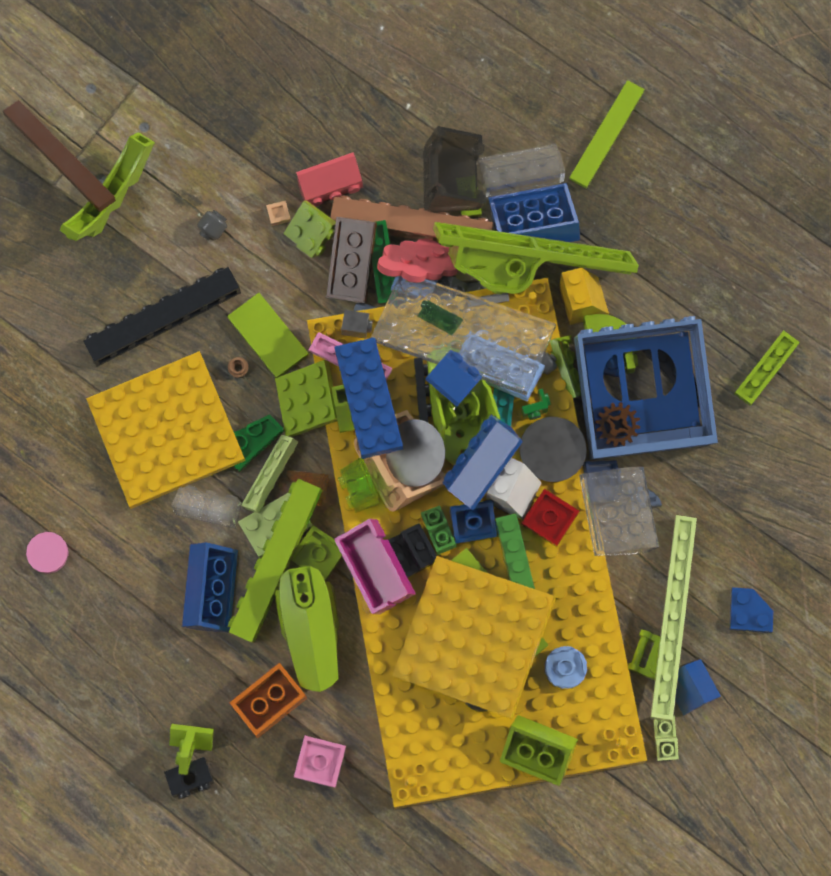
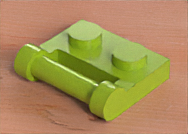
M641 630L639 634L640 640L631 663H628V669L631 672L655 680L660 636L646 630ZM649 640L654 642L646 666L642 668L639 664Z

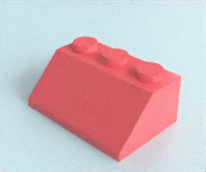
M353 152L296 172L298 187L303 200H307L315 207L321 205L326 200L330 199L333 201L334 197H340L346 193L353 194L358 192L360 188H363L362 178Z

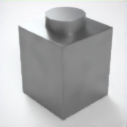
M345 310L341 327L342 335L366 339L367 332L371 333L373 321L370 320L369 313Z

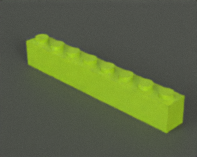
M299 478L296 482H292L288 491L291 495L288 501H284L280 508L282 515L279 521L275 520L271 531L273 535L271 539L266 540L262 550L265 551L262 559L258 558L256 561L254 577H250L247 581L245 589L248 590L245 597L241 596L236 607L239 610L236 616H232L229 621V633L249 642H255L275 598V593L279 589L280 578L287 571L323 491L321 488Z

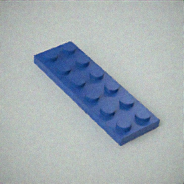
M375 337L334 346L362 459L403 450Z

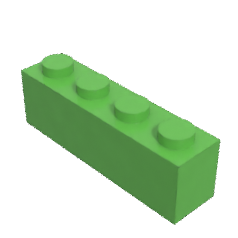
M517 514L496 518V529L509 581L535 589Z

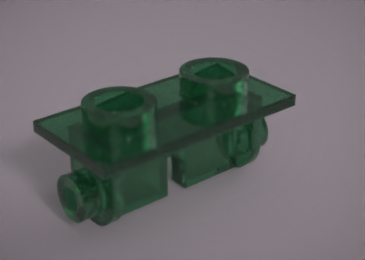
M430 300L422 302L420 306L422 309L417 317L452 336L463 322V319L458 317V315L452 314Z

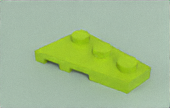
M571 335L550 340L553 350L551 354L557 358L556 362L561 377L566 382L567 391L572 395V398L581 396L579 374L577 369L573 368V363L576 359L575 353L571 352L569 348V343L572 342Z

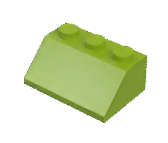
M518 715L510 727L500 762L560 786L572 759L578 739Z

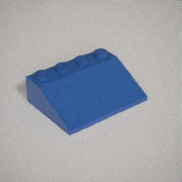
M567 183L488 197L495 231L565 242L580 240L579 221Z

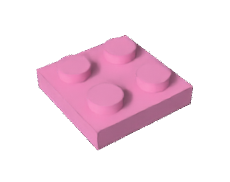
M304 736L294 778L336 788L346 746Z

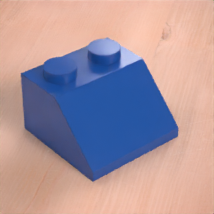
M450 350L425 380L457 407L482 376L474 366H469L458 352Z

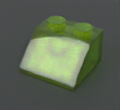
M362 457L340 470L341 477H338L341 488H346L349 495L345 497L349 508H354L355 513L379 504L377 491Z

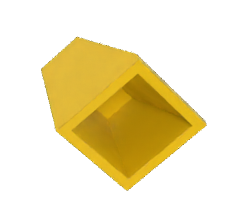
M583 268L561 273L559 290L570 325L583 322L585 315H609L598 276Z

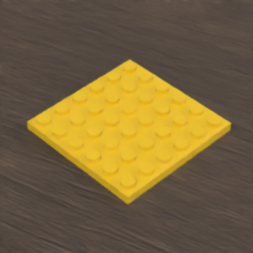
M200 351L86 398L130 509L245 461Z
M436 556L392 676L512 719L556 597Z

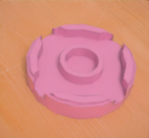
M52 532L37 534L29 542L26 552L28 562L33 569L45 574L57 572L64 567L69 554L66 542L61 536Z

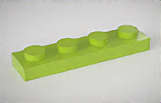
M783 330L734 395L751 406L800 342Z

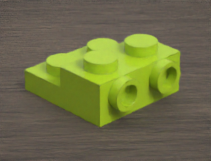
M305 200L283 234L297 244V248L309 257L314 258L323 254L326 249L324 245L327 240L333 238L336 222Z

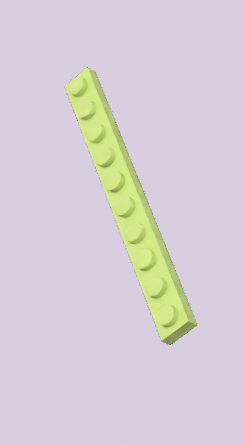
M680 515L675 517L650 719L668 722L673 720L697 518Z

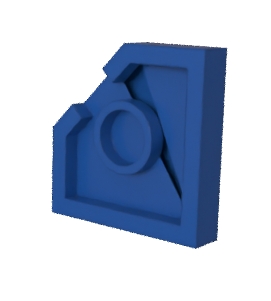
M732 587L730 630L772 633L773 610L754 589Z

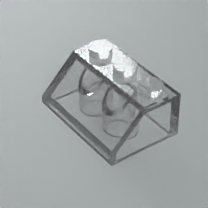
M186 486L185 488H179L171 507L175 515L236 529L242 504L236 496L226 495V497L218 496V493L206 490L204 493L198 491L196 487Z

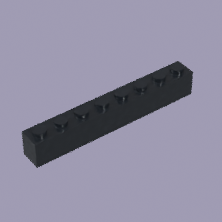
M229 267L225 269L219 268L213 272V275L207 278H199L195 284L189 287L184 286L180 288L176 294L164 296L158 303L143 307L139 313L135 315L129 314L123 318V321L117 324H109L105 327V330L88 335L83 342L96 367L241 294L240 287Z

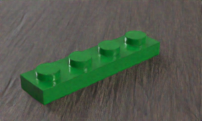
M386 220L376 221L377 226L372 257V269L378 304L399 300L398 293L391 291L395 277L386 276L377 269L378 260L382 257L384 247L390 245Z

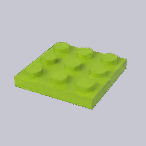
M322 360L275 378L285 436L294 437L337 421L331 389L334 386L329 361Z

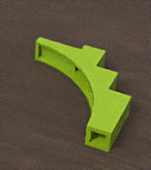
M139 132L129 136L116 164L103 182V185L114 195L116 201L101 212L88 201L78 213L62 224L59 231L64 233L67 238L75 241L85 236L94 237L100 234L105 227L110 213L121 206L128 187L138 183L155 142Z

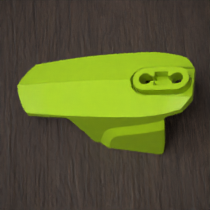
M440 348L431 352L427 356L428 375L450 350L458 353L460 351L452 348ZM479 380L457 407L428 382L434 427L443 439L445 460L453 465L456 464L460 451L462 450V453L465 452L471 438L478 434L482 423L490 415L500 420L491 388L485 380ZM456 433H459L461 438L457 437Z
M312 566L288 569L281 576L279 590L275 593L281 633L287 642L299 685L311 691L321 692L331 687L339 679L337 662L339 618L335 590L330 582L324 580L320 570ZM299 573H302L305 576V579L302 582L297 580V575ZM303 593L308 596L307 602L300 600Z

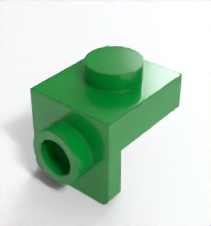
M539 389L538 398L540 402L522 406L521 413L523 419L529 418V420L540 418L541 414L548 412V406L551 405L548 393L544 394L543 389Z

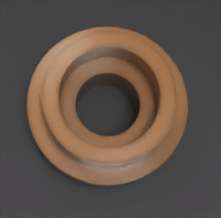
M233 358L228 364V371L233 377H243L248 372V363L243 358ZM237 365L242 366L240 371L235 370Z

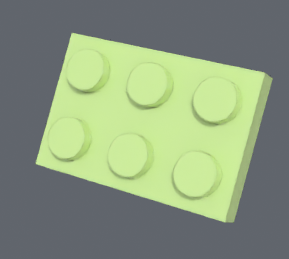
M286 493L262 507L259 513L254 512L238 521L259 558L265 552L262 550L267 539H271L273 535L271 531L275 520L279 521L282 515L280 508L284 501H288L290 493ZM310 520L307 524L305 531H307L313 526Z

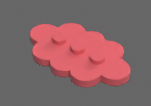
M419 239L417 242L403 241L400 243V246L394 244L384 247L382 257L379 258L377 269L382 274L390 277L401 276L413 283H420L425 279L439 280L442 278V275L454 276L459 271L454 268L448 254L450 247L442 246L431 239Z

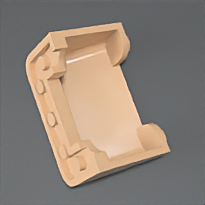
M407 410L395 414L397 425L408 420H414ZM357 437L355 438V450L390 511H396L444 486L442 482L445 475L442 471L433 481L424 486L411 487L399 482L388 467L386 454L362 459Z

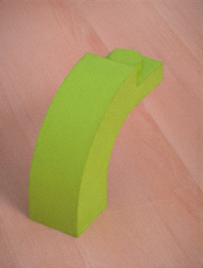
M606 314L585 315L583 320L584 330L592 329L593 332H599L603 327L613 326V330H616L621 325H626L622 320ZM638 351L623 353L626 374L634 373L635 366H638L637 355L633 354Z

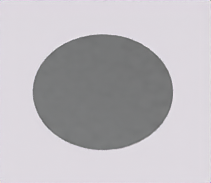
M560 417L539 419L531 424L522 436L521 440L523 442L520 445L522 462L541 480L549 482L566 480L576 474L585 461L586 442L584 436L576 425Z
M417 419L405 421L398 425L403 450L386 453L387 464L391 473L399 482L411 487L424 486L433 481L443 467L445 460L444 442L440 433L430 423Z

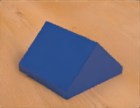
M492 500L479 502L474 510L465 504L450 507L456 544L497 537Z
M701 659L679 668L675 701L683 716L721 697Z

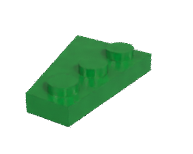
M270 414L248 424L245 428L236 432L233 431L245 458L244 462L234 465L236 470L240 472L284 432V428Z

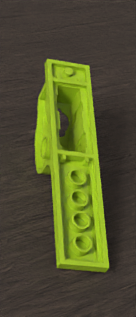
M435 222L433 227L438 242L442 246L450 247L448 254L454 268L464 274L471 275L480 281L482 286L500 295L503 293L516 294L526 290L532 284L537 268L544 262L629 275L632 272L637 273L639 267L630 251Z

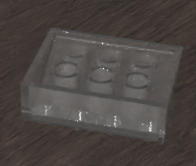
M625 467L579 475L594 556L645 554L659 548L644 467Z

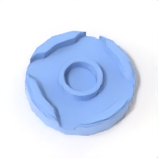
M561 646L554 649L548 655L545 662V674L548 681L561 689H572L578 686L584 680L587 673V662L584 655L570 646Z

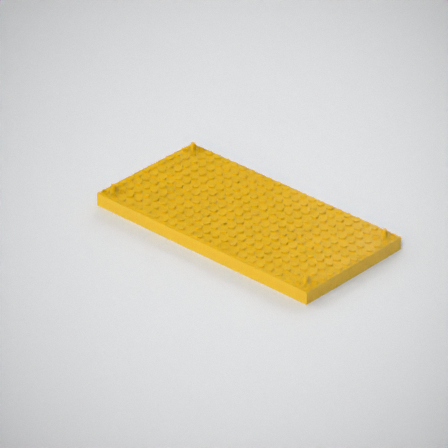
M548 278L533 280L532 284L523 292L516 294L508 293L509 301L472 308L468 306L467 297L471 295V298L495 293L486 288L465 292L464 295L457 296L455 299L441 296L430 298V301L424 299L357 311L369 313L373 325L371 333L367 332L366 339L375 337L381 363L392 368L386 382L394 413L398 414L407 410L413 419L419 420L414 358H423V364H427V356L437 349L452 348L460 351L469 334L534 361L543 352L551 355L553 350L550 340L560 338ZM344 314L307 320L311 344L318 332L342 344L365 339L342 335L341 327ZM313 354L314 363L324 360ZM329 362L333 386L343 385L339 366ZM558 365L549 375L542 373L528 401L514 396L511 428L520 439H522L524 432L531 424L546 417H560L578 427L573 398L566 389V382L561 377ZM489 386V387L491 388V391H492V394H493V393H494V387ZM539 389H543L544 394L548 393L551 403L548 406V412L541 414L540 418L529 420V418L523 419L521 413L522 406L540 402L538 398ZM426 396L427 404H431L430 396ZM428 416V423L434 426L433 417ZM338 421L326 425L345 532L368 519H377L386 535L383 539L388 540L420 523L435 551L421 512L440 505L454 538L450 507L463 505L464 503L449 492L445 485L396 511H390L355 450V430L340 433ZM456 433V436L461 438V435ZM519 447L512 458L522 462ZM444 460L441 471L446 475L449 470H452L454 465ZM583 466L576 474L563 481L549 482L539 479L542 483L530 506L531 509L542 491L546 489L580 511L557 547L521 525L523 520L518 518L534 587L536 590L555 596L556 599L542 635L548 646L534 657L512 719L491 711L479 712L473 710L463 701L392 676L433 565L408 578L416 593L415 595L401 603H395L396 606L382 614L371 613L353 578L394 810L546 782L543 779L500 762L510 727L518 715L578 739L564 778L647 762L595 504L590 502ZM486 492V494L483 496V498L480 500V502H481V501H486L487 492ZM493 507L495 519L511 515ZM498 533L497 537L457 543L456 548L437 555L452 560L467 548L487 573L509 580ZM561 646H570L577 649L584 655L587 662V673L584 680L572 689L555 687L548 681L545 674V662L548 655L554 649Z

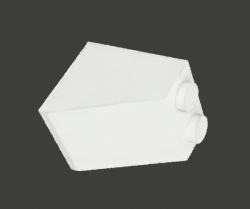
M511 458L489 488L486 501L492 500L493 507L509 514L516 513L517 518L524 520L542 482L524 463Z

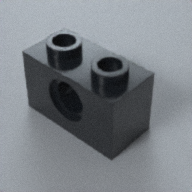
M205 757L190 763L188 774H194L196 778L192 785L185 784L184 780L187 775L179 774V766L164 771L172 796L174 798L178 797L179 800L191 796L190 792L197 789L199 792L211 788L210 785L214 783Z

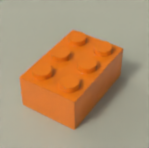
M278 663L233 699L230 705L258 739L303 703L307 697L283 666Z

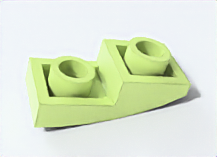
M673 715L672 722L653 719L657 761L679 759L675 715Z

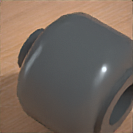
M543 352L535 359L536 362L545 365L543 374L549 375L557 368V363L555 362L557 358L553 354L550 355L547 352Z

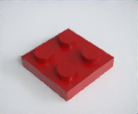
M544 489L521 525L557 547L580 511Z

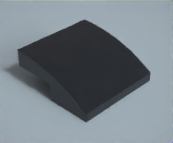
M420 523L388 539L407 578L434 564L437 555Z

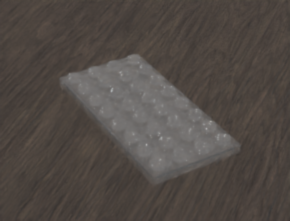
M399 276L371 338L375 337L376 343L435 364H438L450 350L458 352L469 366H474L482 376L481 380L527 396L556 324L427 279L420 283H413Z

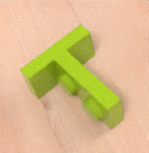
M171 724L169 746L179 747L175 764L179 765V774H188L194 749L212 751L214 729Z

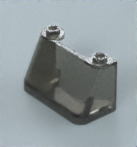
M441 126L436 127L427 140L423 151L425 211L479 210L485 205L486 195H484L483 190L477 189V159L480 155H483L485 149L482 135Z

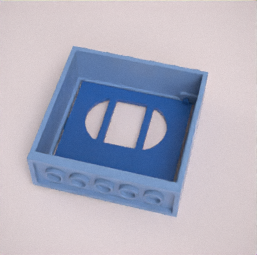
M695 316L684 317L680 322H675V319H666L656 325L654 321L643 322L639 327H634V324L621 325L616 330H613V326L601 328L599 332L586 329L581 330L574 337L590 460L718 443L701 319H696ZM685 331H689V332H690V340H691V347H692V355H693V362H694V370H695V377H696V385H697V392H698V400H699V407H700V415H701L702 426H700V418H699V411H698V403H697V396H696V388H695V381H694V373H693V366H692V358H691V351H690L689 336H688V332H685ZM649 349L651 350L657 397L629 401L623 353ZM658 349L669 355L676 368L675 384L666 396L663 395ZM613 355L617 357L622 401L610 395L603 380L605 365ZM622 402L623 408L630 405V412L636 410L633 416L634 418H640L636 425L641 427L640 429H635V432L644 434H638L637 437L631 436L633 442L629 443L626 440L625 446H621L619 442L617 447H613V442H610L608 445L605 444L606 438L598 439L602 433L596 432L600 425L596 424L595 421L601 420L598 413H605L603 407L606 406L611 409V403L618 407V404ZM614 411L609 413L608 415L615 417L618 416L621 411ZM627 416V424L631 427L630 418ZM620 420L612 421L615 424L616 430L623 427L620 425ZM604 422L605 430L608 433L610 431L608 424ZM618 433L617 436H621V437H615V438H617V439L624 438L625 436H622V435H626V434H624V433Z

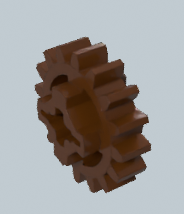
M622 402L618 404V407L611 403V409L606 406L603 407L605 413L599 412L598 416L601 420L595 421L596 424L600 425L596 432L602 433L599 438H606V445L613 442V447H617L619 442L621 446H625L626 440L632 443L631 436L637 437L638 434L635 432V429L637 430L641 427L636 425L640 418H634L633 416L636 410L630 412V405L623 408ZM614 411H621L619 415L615 417L608 415L609 413ZM627 416L630 418L631 427L627 424ZM620 420V425L623 427L616 430L615 424L612 421ZM604 422L608 424L610 430L608 433L605 430ZM618 433H624L627 435L624 438H615Z

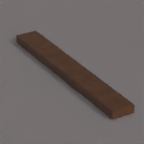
M19 100L3 110L4 116L99 212L116 201L114 195Z

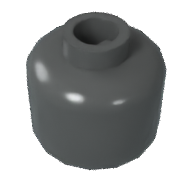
M213 210V212L207 211L197 224L201 230L199 234L208 241L210 238L214 240L219 239L227 228V223L225 222L227 219L216 210Z

